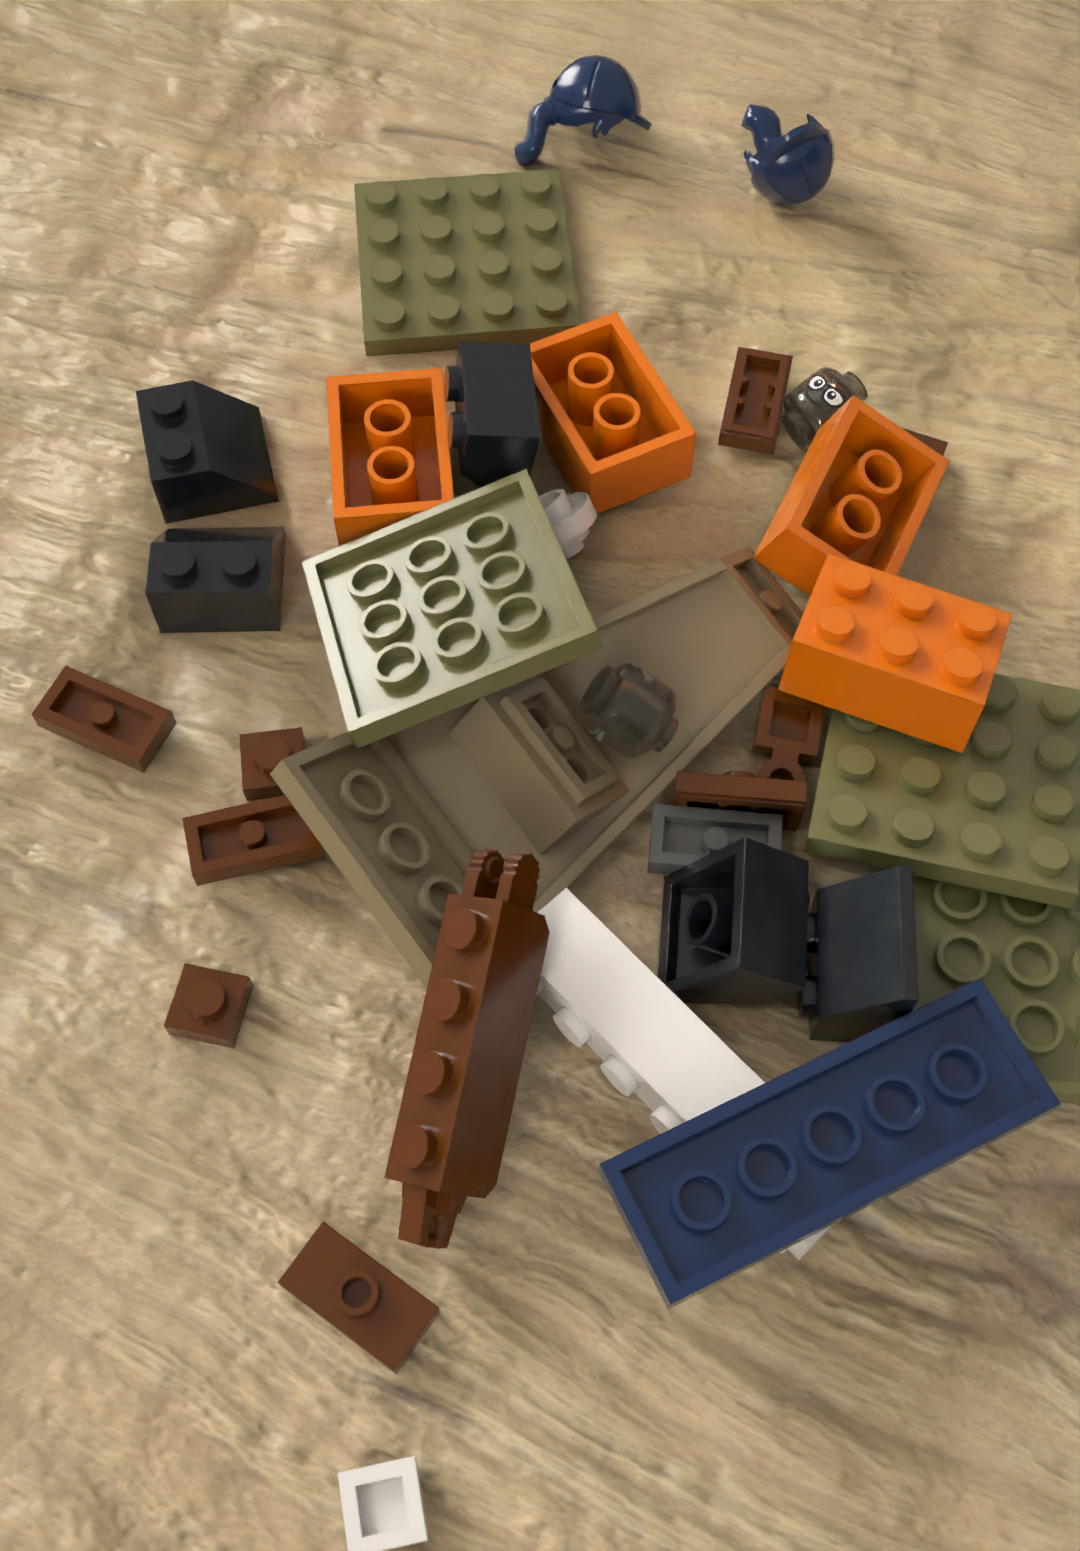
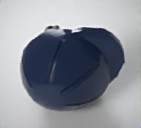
M601 55L581 57L567 65L554 81L549 96L545 97L543 102L535 105L529 112L525 138L514 148L518 164L520 166H528L537 160L544 148L549 126L553 127L557 123L577 127L594 122L592 133L595 138H597L600 130L602 135L606 136L612 127L621 123L624 119L649 131L652 124L641 115L642 105L639 90L629 71L616 60Z
M751 104L746 109L741 126L751 131L757 151L754 156L750 151L748 153L746 150L744 151V158L752 176L750 180L754 189L764 198L779 204L796 205L812 199L824 188L833 168L835 154L834 142L830 131L824 128L813 116L806 114L807 124L792 129L782 136L780 119L775 111L766 106Z

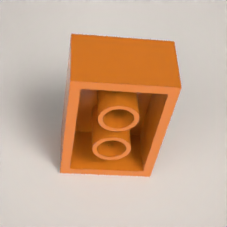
M617 312L530 343L540 437L573 492L588 493L597 514L691 477L697 433Z
M442 368L326 377L333 518L339 546L454 499Z
M853 395L818 429L753 559L809 596L812 594L828 553L897 576L948 466L949 460Z
M828 553L793 637L778 690L963 753L985 706L1012 613Z

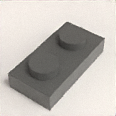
M653 803L647 873L669 875L744 837L781 850L783 815Z

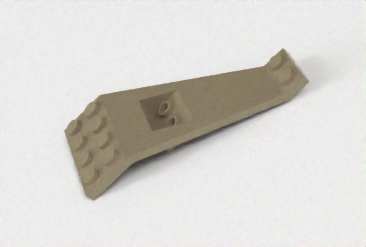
M750 547L720 558L592 618L604 647L600 650L360 748L356 747L348 732L282 759L270 773L426 989L448 893L462 895L466 872L470 869L469 862L472 860L471 855H475V850H484L485 848L498 849L502 858L505 859L509 858V853L514 854L519 851L532 852L536 861H539L538 867L540 869V878L537 879L538 888L533 911L538 913L567 888L676 777L677 771H682L785 666L791 643L803 612L770 571L753 559L755 553ZM647 691L650 692L635 701L633 707H619L614 713L609 715V707L615 700L620 698L632 700ZM606 702V704L599 710L596 722L595 711L601 703ZM608 720L610 722L616 739V743L613 744L614 748L600 731V725L603 721Z

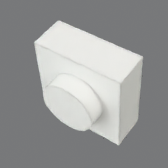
M415 1456L338 1473L348 1551H388L429 1541L419 1470Z

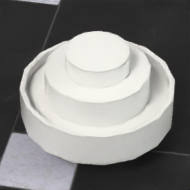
M557 489L540 495L539 499L565 558L568 559L576 555L583 549V540L590 532L589 527L598 517L588 493L575 492L566 494L565 490Z

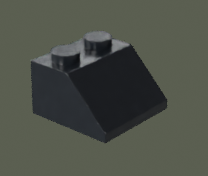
M460 341L456 365L446 366L444 378L445 401L455 402V412H450L448 444L449 448L459 450L460 473L479 488L524 469H527L529 476H531L540 441V430L530 344Z
M194 380L136 391L150 480L165 524L279 502L259 407Z
M285 527L168 528L154 539L150 544L145 594L160 632L280 631L286 540Z
M744 837L665 876L658 978L683 1003L764 1004L806 989V972L808 969L807 920L810 903L808 892L809 861Z
M896 866L817 889L808 912L807 920L808 976H806V989L800 990L797 993L799 1017H809V1040L850 1042L912 1012L919 1001L913 867Z

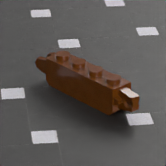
M485 848L484 850H475V855H471L472 860L469 862L470 869L466 872L462 895L448 893L384 1177L402 1182L403 1201L398 1239L427 1248H447L457 1215L460 1214L467 1196L485 1199L497 1185L550 933L545 915L533 911L540 869L538 867L539 861H536L532 852L519 851L514 854L509 853V858L505 859L502 858L498 849Z

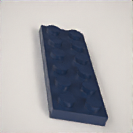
M979 978L600 1163L598 1171L667 1309H670L1053 1112L1061 1103Z

